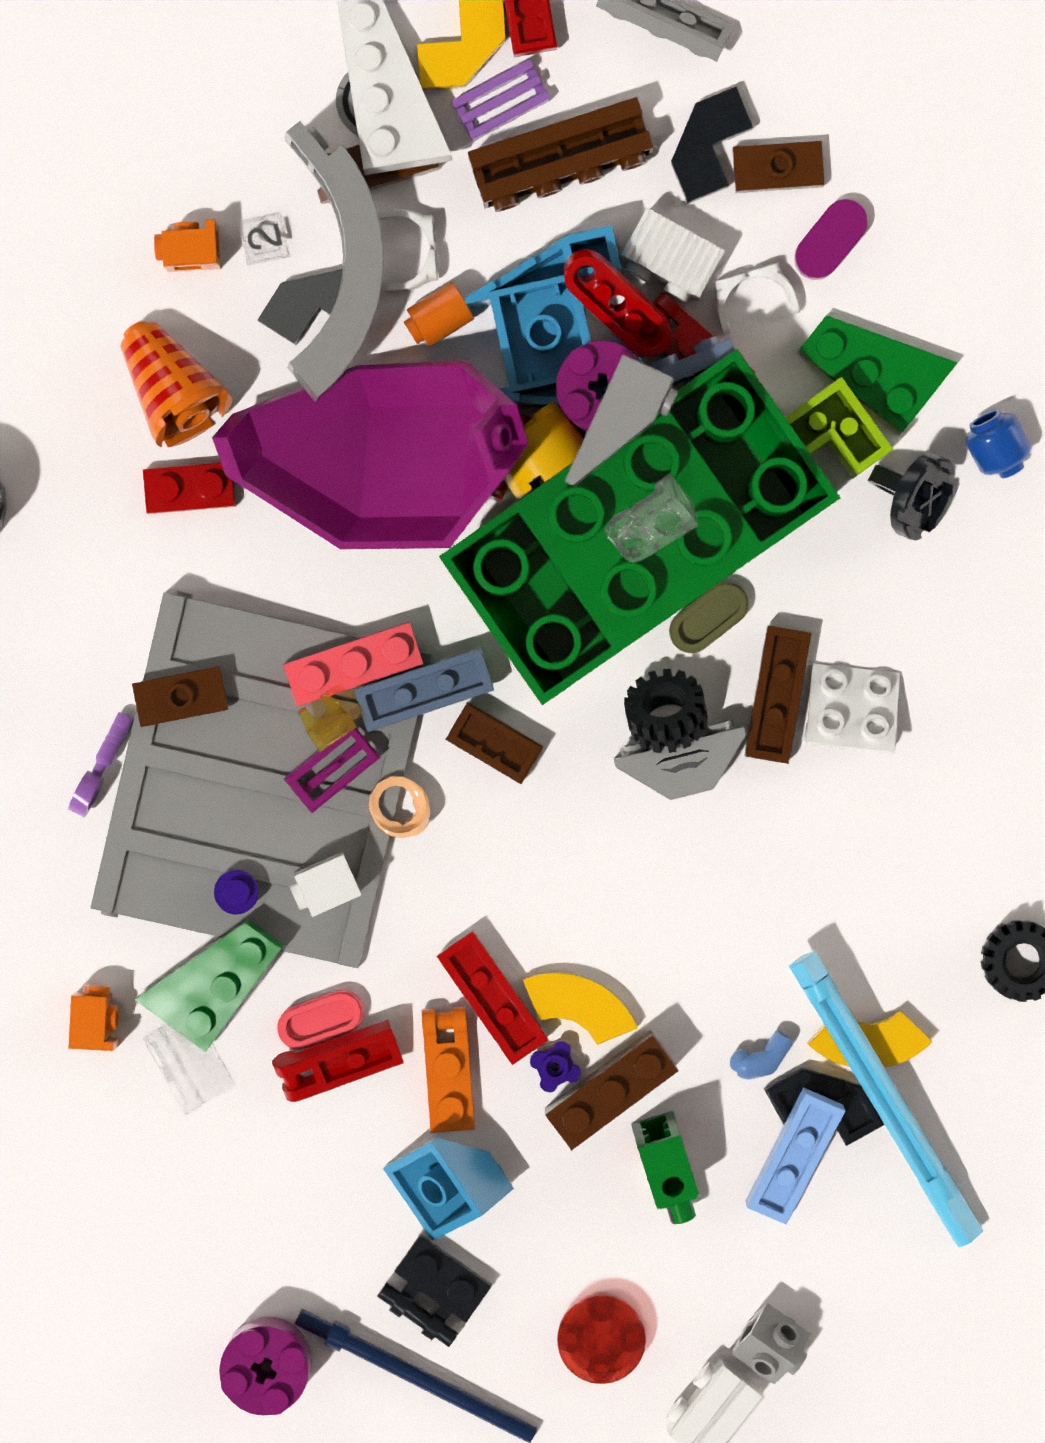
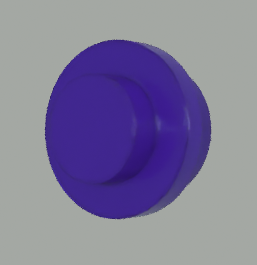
M242 870L225 872L218 878L214 887V898L217 905L229 914L238 915L248 912L258 899V885L255 879L249 873Z

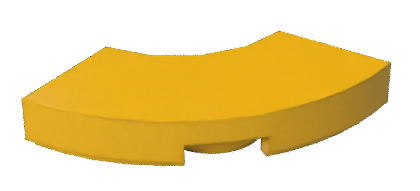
M564 972L541 973L523 978L539 1021L556 1017L574 1021L589 1032L597 1045L638 1029L633 1016L622 1001L609 989L590 979Z
M900 1010L886 1020L873 1023L857 1021L885 1068L915 1057L933 1042ZM823 1025L807 1044L825 1058L850 1067L826 1026Z

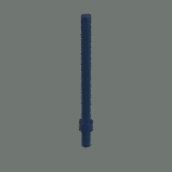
M303 1308L300 1310L294 1324L324 1339V1345L338 1352L342 1348L527 1443H531L537 1427L350 1333V1327L336 1320L332 1324Z

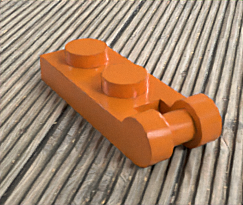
M466 1006L452 1007L451 1012L437 1013L435 1008L422 1009L430 1133L475 1130ZM454 1029L455 1041L438 1042L437 1030Z

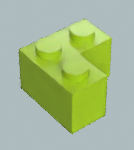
M842 377L785 417L810 454L827 443L852 479L894 450Z

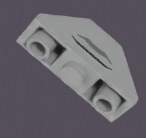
M732 720L712 724L706 727L708 735L701 736L698 741L690 737L691 746L684 749L681 743L675 745L677 752L669 753L668 746H663L662 752L656 753L653 749L646 750L642 748L640 743L620 748L622 756L613 758L614 764L620 771L669 800L713 790L746 736L744 726L734 728Z

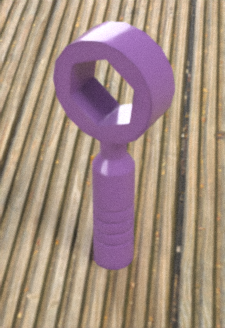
M118 712L96 755V764L92 772L88 770L82 777L72 796L68 810L82 817H86L104 782V778L101 776L105 768L112 764L134 719Z

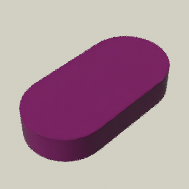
M843 199L834 202L827 208L795 250L794 262L801 275L811 280H821L834 272L866 231L868 220L863 207L855 201Z

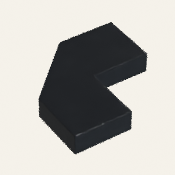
M737 86L695 103L671 160L672 169L687 204L724 190L729 186L713 146L753 129Z
M800 1068L764 1088L783 1125L803 1087L843 1104L845 1113L836 1129L846 1146L885 1125L859 1083Z

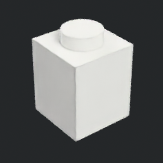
M343 852L294 872L297 883L289 886L299 910L301 911L308 907L312 917L361 896Z

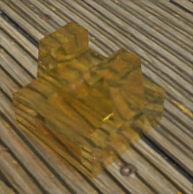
M328 692L320 696L326 706V711L322 716H312L306 707L298 711L305 731L320 752L357 727L344 707Z

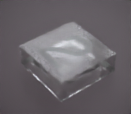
M281 211L238 220L248 266L291 257Z

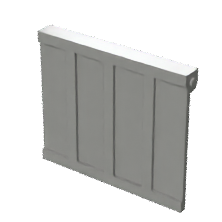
M175 591V595L163 592L143 681L220 666L228 710L140 727L136 708L90 909L99 910L101 914L118 918L119 915L217 937H223L244 921L250 919L284 944L280 951L359 969L390 835L384 833L375 824L369 811V796L376 783L390 776L404 777L417 716L367 732L353 689L429 665L432 655L420 652L423 665L297 707L283 664L360 638L192 599V594ZM353 723L381 758L315 812L311 813L285 782L284 778L348 725ZM350 736L297 780L302 787L356 743L355 739ZM363 749L310 791L308 793L309 797L314 800L368 755ZM400 786L387 788L379 799V809L382 815L389 821L394 820L401 790ZM343 852L361 896L312 917L308 907L300 911L289 887L297 883L294 872ZM227 871H245L255 879L258 885L257 902L246 913L238 915L229 914L223 911L215 901V884L218 878Z

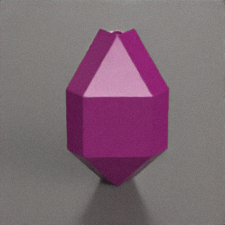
M468 361L356 365L348 368L333 387L316 402L303 387L297 388L231 414L212 437L224 473L228 478L339 549L451 548L528 446L517 405Z

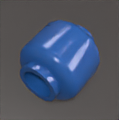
M1001 409L986 412L970 423L969 427L971 430L967 434L965 442L981 473L985 475L999 474L1000 478L1004 479L1017 474L1024 468L1022 461L1031 452V444L1018 418L1014 414L1002 413Z

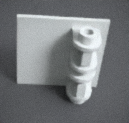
M812 663L808 723H806L804 734L806 744L834 747L843 750L852 749V751L861 750L878 752L879 754H895L900 673Z

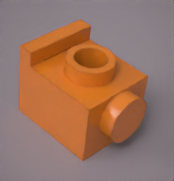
M205 219L206 228L199 229L198 222H177L172 224V230L161 231V234H154L156 261H163V267L168 272L221 269L218 223L215 219Z
M83 985V992L77 991L71 995L68 1049L113 1051L118 1047L119 1038L110 1037V1031H117L119 1021V1005L112 1004L110 986Z

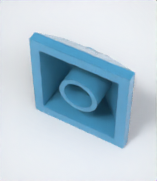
M438 1137L387 1164L383 1168L432 1241L483 1216L514 1189L505 1176L503 1169L496 1163L490 1152Z

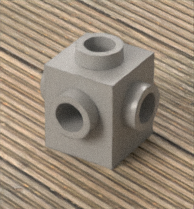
M767 1303L747 1322L731 1354L752 1368L757 1375L776 1384L787 1372L794 1375L800 1369L808 1355L803 1348L811 1333L799 1326L792 1318L782 1314Z

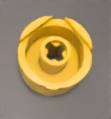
M555 401L544 406L533 415V419L523 425L528 446L503 479L518 501L571 465L584 440L574 423L565 415L562 408H559Z

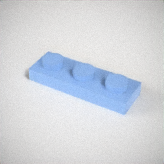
M803 1087L745 1200L748 1209L787 1225L845 1113L843 1104Z

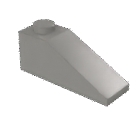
M623 355L565 482L576 487L653 425L659 414L667 417L678 394V391L671 388L674 378Z

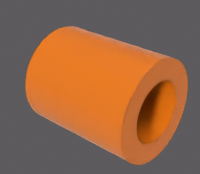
M451 281L406 309L410 318L403 322L416 344L425 340L427 345L431 347L475 319Z

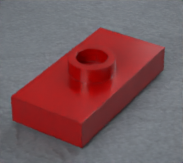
M504 0L514 57L557 50L549 0Z

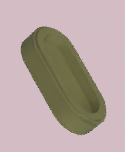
M721 582L702 594L672 619L669 626V636L673 645L685 653H697L707 648L745 617L749 607L746 592L735 583Z

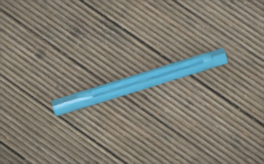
M816 951L801 955L789 965L790 970L808 1000L814 1006L956 1246L963 1247L972 1243L983 1232V1229L872 1048Z

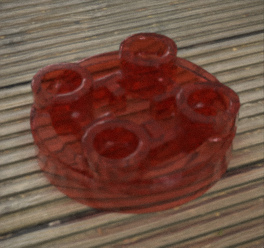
M595 1292L575 1301L565 1311L558 1326L557 1345L563 1363L575 1376L590 1383L608 1384L625 1378L637 1367L645 1350V1329L640 1315L627 1301L607 1292Z

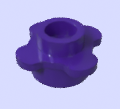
M564 1041L556 1042L553 1048H549L544 1052L535 1051L530 1057V1065L532 1068L537 1069L541 1078L540 1087L545 1092H554L558 1085L567 1081L574 1083L580 1078V1067L573 1063L570 1056L571 1047ZM558 1063L560 1068L557 1071H553L551 1065Z

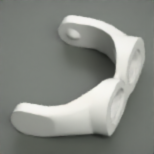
M405 209L379 212L381 220L404 218L419 225L426 236L429 246L426 262L418 275L407 282L386 284L385 291H409L419 288L430 281L439 280L434 215H424Z
M778 263L715 282L717 288L716 313L723 336L730 334V325L724 313L726 299L737 284L749 278H766L780 285L787 294L788 305L793 315L800 313L794 288L780 271Z

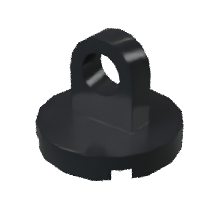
M928 452L919 456L908 467L904 475L880 465H875L867 481L893 496L890 518L891 526L895 533L907 539L917 541L922 538L921 533L923 531L930 533L935 529L945 515L953 496L954 487L948 483L949 475L954 476L955 470L949 459Z

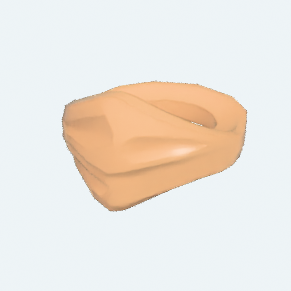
M390 776L376 783L369 796V811L375 824L384 833L392 837L407 838L422 833L429 825L431 811L426 793L417 783L403 776ZM389 787H403L413 798V806L416 811L411 819L403 824L397 821H389L382 815L379 809L380 796Z

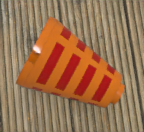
M139 321L131 325L124 332L123 336L125 338L122 340L120 347L151 436L157 446L162 447L163 441L168 448L186 443L214 425L210 417L217 411L221 417L227 413L233 402V398L227 388L158 323Z

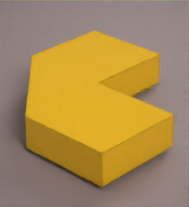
M459 0L461 41L417 44L419 80L423 91L465 88L487 60L506 41L503 0Z

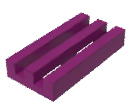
M351 723L287 775L284 780L308 810L313 813L381 757L355 725ZM350 736L355 739L356 743L302 787L297 780ZM363 749L368 755L314 800L309 797L308 793L359 751Z

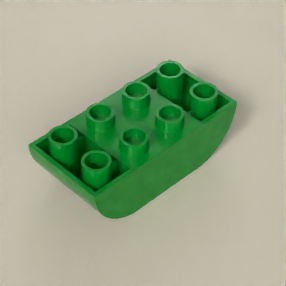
M738 349L678 389L677 397L667 417L659 414L653 425L576 487L565 482L571 469V464L438 556L542 706L841 498Z

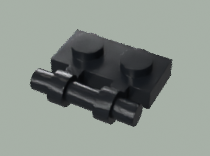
M420 1233L394 1270L397 1275L407 1281L405 1286L399 1291L386 1282L377 1294V1297L390 1306L389 1311L399 1318L403 1315L421 1327V1334L431 1341L436 1338L450 1347L458 1332L445 1324L446 1320L453 1313L464 1322H467L492 1287V1283ZM419 1290L440 1304L433 1314L413 1301L414 1296Z

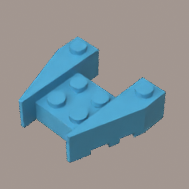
M612 225L567 235L535 257L532 256L519 264L515 269L465 297L466 305L470 309L486 305L492 306L509 384L508 387L499 389L515 404L544 407L555 401L559 408H561L556 392V381L560 367L574 349L592 342L585 306L567 289L564 280V265L573 253L580 250H593L600 253L624 275ZM583 266L578 272L581 275H589L594 269L590 266ZM600 377L598 384L591 385L590 390L597 393L598 400L603 399L609 386L607 377Z

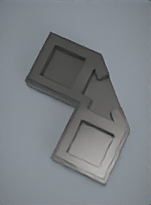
M342 269L280 283L257 321L296 346L318 309L323 310L329 315L331 314L340 289Z

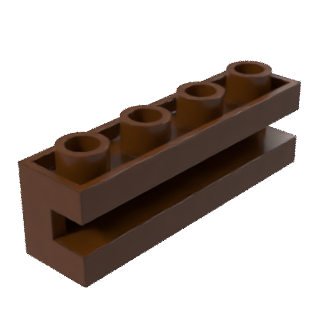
M638 97L468 151V160L484 209L494 206L495 212L505 211L520 205L519 198L536 193L537 198H545L563 190L561 184L576 179L579 180L580 185H584L604 178V170L619 165L622 171H628L645 165L647 163L646 157L653 154L654 147L649 131H646L643 113Z

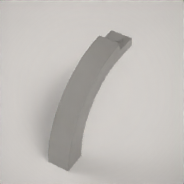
M299 121L286 131L284 140L311 172L327 196L338 223L343 253L342 277L334 308L317 336L287 366L288 370L316 402L333 387L347 370L372 324L383 278V244L376 206L368 185L355 161L343 145L328 155L325 150L329 146L319 131L313 126L307 129Z

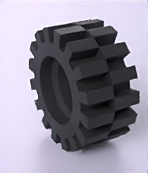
M663 669V676L658 677L655 670L648 672L649 680L647 681L640 676L635 680L637 688L630 686L627 690L628 697H624L628 727L634 741H640V746L646 750L652 744L653 751L656 753H661L663 746H668L669 753L677 752L675 745L680 743L686 749L691 746L690 737L698 741L702 736L701 729L706 730V718H708L703 689L700 684L697 685L696 678L692 675L686 678V673L678 670L676 675L672 676L671 669ZM664 705L682 707L677 713L670 716L656 717L650 715L656 708Z
M1013 920L1009 924H1001L997 927L998 930L988 935L986 946H982L981 954H983V961H980L981 969L985 973V979L994 990L1006 998L1014 999L1018 1002L1042 999L1041 995L1045 994V927L1027 920ZM1018 944L1033 946L1039 956V965L1036 971L1025 978L1013 976L1006 967L1007 953Z

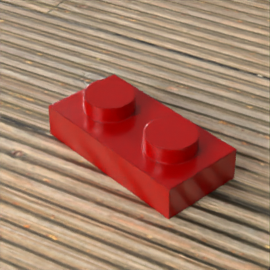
M221 463L142 469L146 514L148 515L236 507L234 481L225 475Z

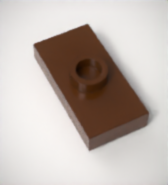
M822 141L737 146L732 148L735 193L819 188L825 185Z
M220 666L131 683L140 727L228 710Z
M468 701L445 739L519 784L523 783L544 747Z

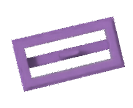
M528 59L451 100L471 141L474 142L549 102L550 96L544 89L532 62ZM523 75H527L529 80L469 112L465 110V106ZM532 89L535 90L537 95L476 128L474 127L473 120Z

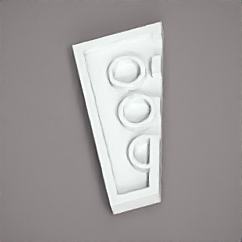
M347 0L337 2L364 174L370 175L453 161L452 154L384 1Z

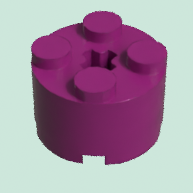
M595 341L584 344L574 349L560 367L556 381L559 404L565 415L576 426L588 432L602 401L598 400V395L595 391L590 390L591 385L598 384L600 377H607L610 384L623 355L640 362L630 350L622 345L609 341Z
M268 1316L246 1323L233 1333L222 1354L219 1367L222 1391L232 1403L245 1412L263 1416L281 1414L300 1398L306 1387L312 1368L311 1352L301 1331L284 1319ZM264 1358L273 1361L271 1364L272 1369L268 1373L260 1371V1364Z

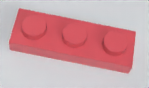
M410 622L285 663L283 667L298 707L423 665L424 663Z

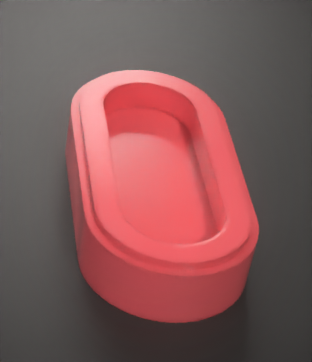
M336 990L293 1005L280 1016L277 1025L278 1035L286 1046L295 1050H304L341 1037L358 1028L364 1015L363 1004L353 992Z

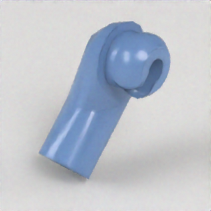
M776 1030L763 1051L751 1054L744 1049L735 1051L730 1058V1067L733 1071L737 1072L740 1078L746 1080L771 1075L777 1070L794 1041Z

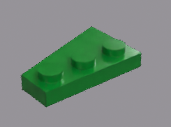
M827 315L797 351L832 380L836 381L842 377L861 403L899 433L904 432L957 364L955 361Z

